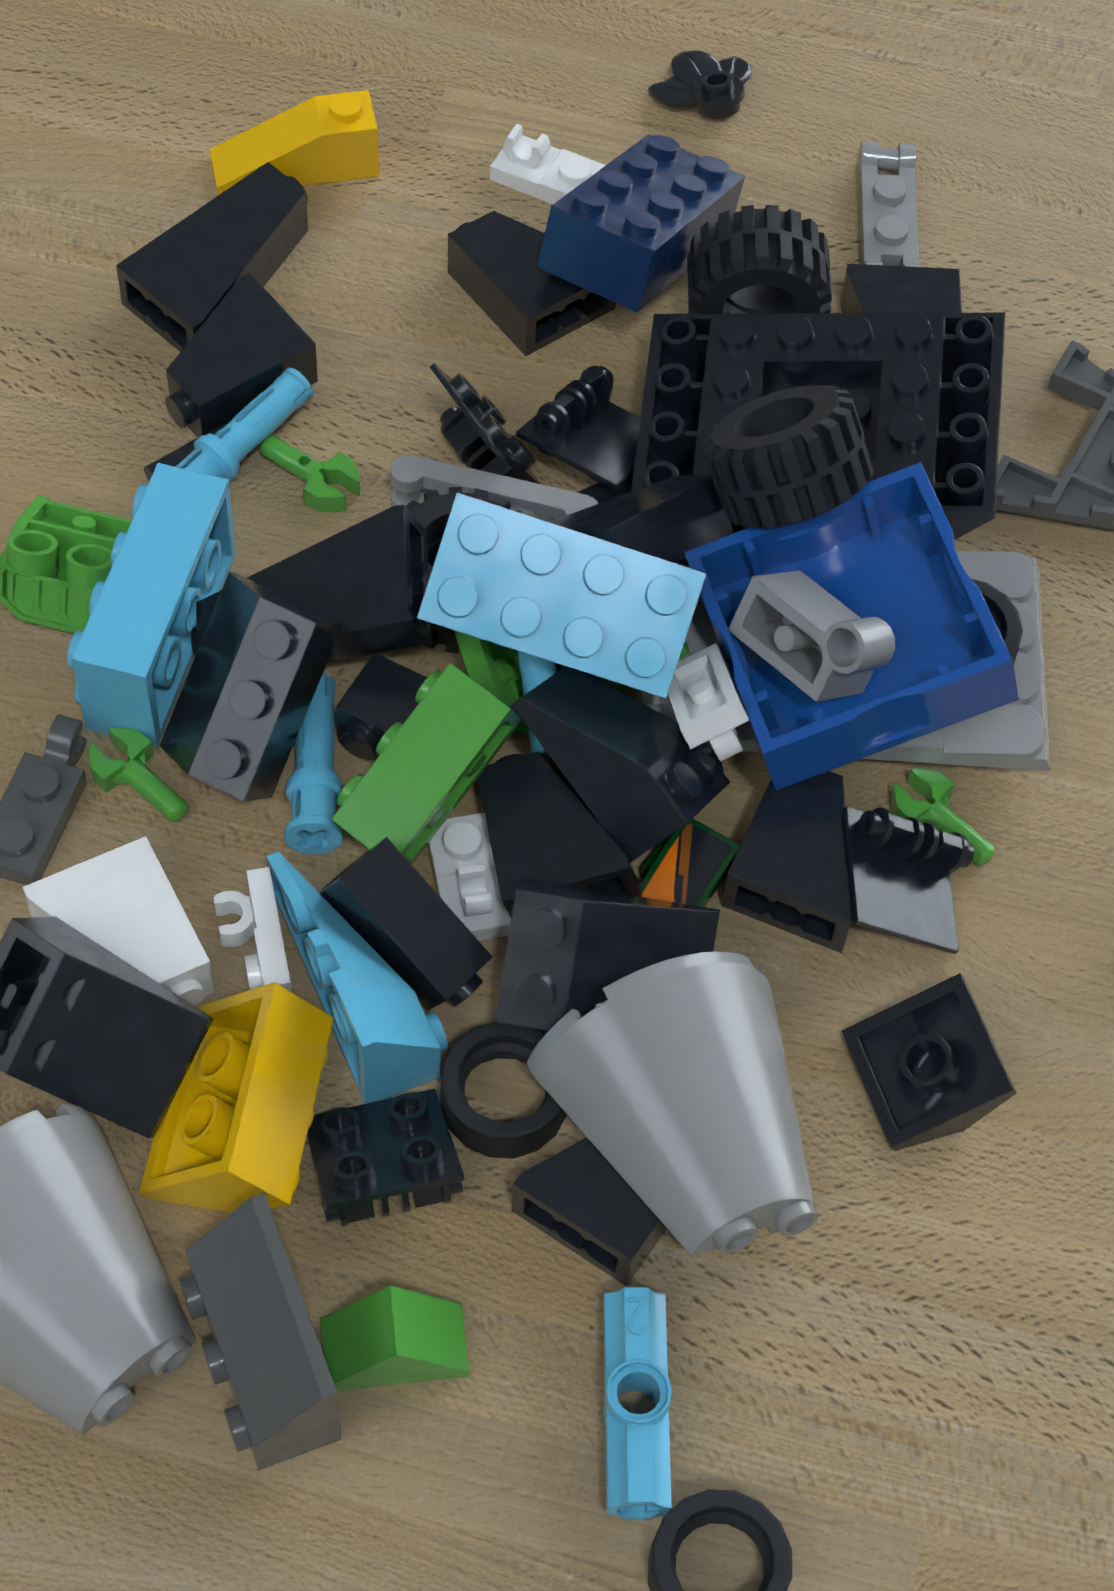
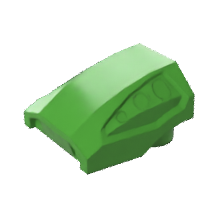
M37 495L15 521L10 537L0 556V602L21 621L75 633L77 630L84 631L90 618L89 605L93 589L98 581H106L112 568L111 553L115 539L120 532L127 533L132 520L49 501V497Z

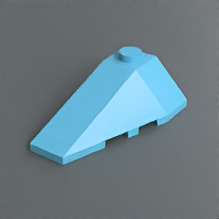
M279 852L267 855V867L270 868L276 904L323 1011L334 1017L332 1025L333 1034L364 1104L389 1098L441 1078V1051L448 1049V1043L437 1014L434 1011L427 1014L424 1013L413 989Z

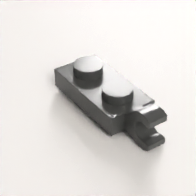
M58 714L50 727L43 757L24 752L0 801V878L23 885H29L41 880L87 784L84 769L75 767L87 743L85 737L78 736L83 726L81 720Z

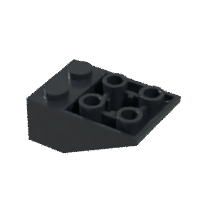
M56 916L12 918L0 941V1070L11 1077L73 1105L80 1106L84 1110L146 1138H154L214 1018Z

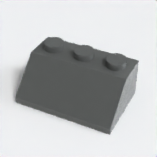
M265 1193L251 1197L186 1249L191 1275L180 1278L179 1281L192 1320L206 1316L213 1339L201 1343L214 1385L226 1381L229 1383L236 1405L224 1409V1413L236 1450L240 1452L251 1448L259 1471L342 1439L337 1391Z

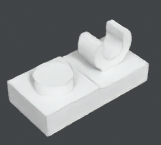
M516 124L504 140L503 149L490 165V180L554 204L606 165L571 151L560 150L550 146L548 135L543 133L537 140L522 135V125Z
M715 643L678 661L668 695L680 730L690 749L709 740L721 762L744 750L736 735L735 727L749 721L728 664L718 644Z
M485 813L446 819L427 844L437 894L478 941L509 936L511 917L501 900Z
M270 868L247 870L249 896H245L237 891H224L213 897L216 916L236 914L241 917L234 924L218 926L221 946H241L254 935L256 954L244 956L249 990L276 982L292 992Z

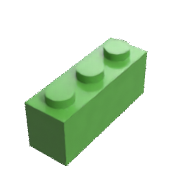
M449 663L443 672L436 670L423 682L415 697V701L419 703L404 724L397 722L386 731L376 747V753L379 754V757L365 775L359 773L345 785L337 798V804L340 808L332 817L335 823L368 849H371L387 836L411 865L522 721L518 713L452 663Z

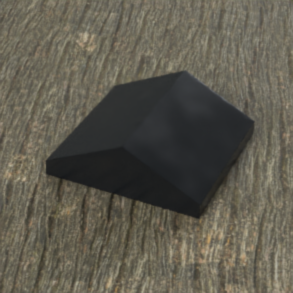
M961 973L841 1031L888 1143L894 1151L962 1132L1017 1094L968 984Z

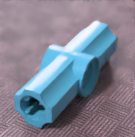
M624 1287L616 1292L605 1293L603 1296L605 1399L602 1417L605 1426L606 1514L620 1517L623 1520H651L659 1516H665L672 1509L669 1405L672 1388L668 1377L666 1295L654 1292L649 1287ZM630 1391L643 1392L651 1398L655 1408L645 1414L630 1413L621 1406L618 1398Z

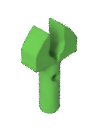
M269 435L261 442L260 452L263 456L306 481L307 485L303 488L304 504L318 512H340L346 510L345 494L334 487L328 486L331 484L343 485L350 492L360 496L358 469L354 460L345 454L338 452L331 460L318 462L274 435Z
M109 728L111 743L127 755L128 763L121 759L111 760L105 757L104 753L94 743H90L89 759L93 779L106 793L118 784H127L133 787L169 821L177 822L187 814L188 803L147 767V761L154 756L152 741L142 732L129 728Z
M911 769L907 784L923 795L927 801L913 799L897 782L894 783L890 797L893 815L904 819L912 817L920 820L922 823L933 824L939 832H958L965 835L968 843L974 847L972 861L978 866L985 865L992 859L995 854L994 846L949 808L948 799L951 798L955 784L945 775L929 769Z

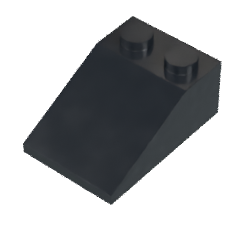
M565 666L512 704L513 708L606 832L627 855L630 863L686 825L730 783L723 773L722 762H720L715 751L710 746L702 743L690 749L677 722L589 673Z
M522 878L515 893L496 1022L549 1031L572 1009L579 1011L581 1017L593 1010L596 1004L604 1003L608 1000L602 988L635 971L668 959L701 952H713L720 910Z

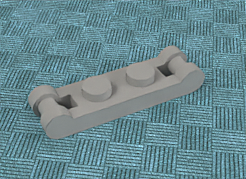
M861 141L858 157L861 264L922 267L919 264L915 144L899 143L897 148H881L878 142ZM878 169L895 170V175L878 174Z
M406 454L399 456L393 460L390 467V481L393 486L391 490V507L402 504L407 505L412 500L421 504L424 502L425 493L437 490L439 495L449 494V487H462V493L471 494L474 493L475 488L488 491V498L492 500L501 496L510 501V510H521L525 515L547 522L598 504L593 497L585 494L416 455Z

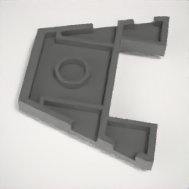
M1074 340L1070 342L1054 369L1048 389L1099 410L1061 478L1054 477L1007 455H1003L998 464L996 510L1114 530V369L1110 368L1104 372L1087 359L1090 351Z

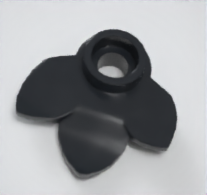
M696 50L684 51L672 58L671 66L674 76L648 87L650 96L671 107L696 105L702 116L710 119H723L739 111L740 102L745 96L744 84L751 78V68L747 61L737 56L718 62L710 53Z

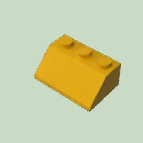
M273 982L197 1007L214 1019L152 1140L138 1192L139 1195L150 1200L232 1213L251 1197L265 1193L270 1210L291 1205L293 1193L299 1182V1166L307 1132L314 1118L313 1106L320 1076L328 1057V1042L334 1017Z

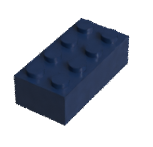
M648 134L551 205L537 268L628 309L639 312L687 271V252L690 251V242L693 236L700 235V227L708 220L717 222L718 214L730 210L735 213L745 176L730 170L728 164L721 159L711 156L700 157L680 148L679 143L670 137Z

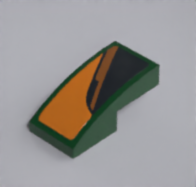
M692 818L686 825L672 834L640 884L641 897L706 907L726 878L740 844Z

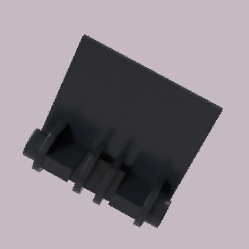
M433 363L430 366L431 370L459 406V408L451 407L441 415L440 422L442 423L441 433L458 453L461 461L467 464L468 468L541 484L529 469L536 463L535 458L515 435L510 437L502 427L507 421L497 407L485 395L480 397L478 392L462 374L458 373L455 377L450 378Z
M590 366L582 372L580 380L571 381L556 394L554 401L543 404L538 409L537 414L516 431L515 436L535 446L543 454L555 457L582 471L592 480L616 489L634 472L640 417L610 402L614 382L611 371L603 366Z
M848 806L843 808L854 924L956 954L959 952L950 874L960 867L965 868L969 866L973 860L974 847L968 843L966 836L958 832L947 833L942 831L939 833L937 827L933 824L922 823L920 820L912 817L904 819L893 815L890 810L882 807L865 812Z
M435 1089L417 1093H404L394 1098L348 1108H335L328 1112L314 1115L307 1132V1139L322 1192L321 1200L326 1223L340 1220L343 1227L351 1222L374 1218L373 1200H378L382 1217L390 1216L388 1197L398 1195L402 1212L405 1213L410 1212L409 1192H412L416 1208L441 1202L444 1204L450 1203L451 1195L463 1192L462 1181L465 1180L464 1173Z

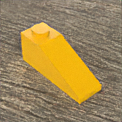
M369 90L314 96L209 149L217 195H220L267 162L286 176L294 177L302 186L379 177L378 127Z

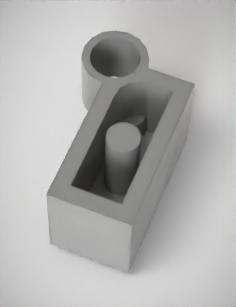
M800 570L752 576L728 628L732 634L816 702L862 694L874 670L887 665L895 651L893 631L884 620L878 617L860 618Z

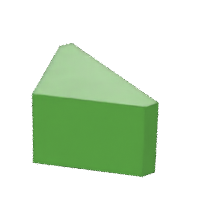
M388 1286L320 1318L322 1351L336 1391L469 1377L462 1303Z

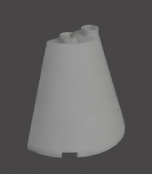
M701 952L668 959L635 971L602 988L608 1000L604 1003L596 1004L595 1008L585 1016L581 1017L579 1011L575 1009L568 1012L545 1034L532 1051L526 1063L531 1074L691 1256L719 1249L721 1253L738 1251L756 1239L759 1233L758 1228L767 1227L770 1234L780 1232L782 1236L788 1237L805 1231L817 1221L818 1214L815 1209L772 987L761 967L755 969L747 956L731 952Z
M61 1104L56 1111L58 1115L56 1117L45 1119L38 1110H34L0 1126V1384L84 1435L97 1423L100 1426H106L122 1416L135 1399V1395L131 1392L130 1388L142 1377L154 1372L158 1378H164L177 1370L187 1360L192 1351L191 1345L197 1340L99 1123L82 1107Z

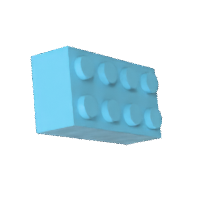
M157 463L148 486L142 484L137 489L132 506L133 520L127 533L120 532L115 539L111 553L112 568L105 582L98 581L90 599V618L84 632L77 630L74 633L67 654V665L69 668H73L76 679L75 701L81 704L86 730L110 736L109 728L135 729L142 732L152 741L154 747L159 745L195 657L191 646V630L194 626H197L196 602L222 590L237 554L229 479Z
M457 492L417 618L666 698L706 573Z

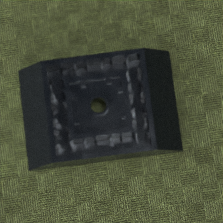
M1006 312L654 314L631 492L677 475H711L701 447L702 441L706 439L705 435L712 427L737 408L762 396L785 389L802 386L840 387V390H847L851 394L874 464L873 475L866 483L921 462L953 530L954 540L995 518ZM731 523L733 533L747 529L743 525Z

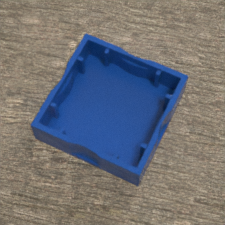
M921 462L867 482L850 499L817 517L786 526L747 528L684 552L691 569L706 573L699 596L720 650L738 689L749 718V724L776 791L1019 700L1013 659L980 588L969 577L959 561L953 530ZM802 571L860 618L878 617L884 620L891 627L895 637V651L892 659L887 665L874 670L862 694L816 702L728 630L752 576Z

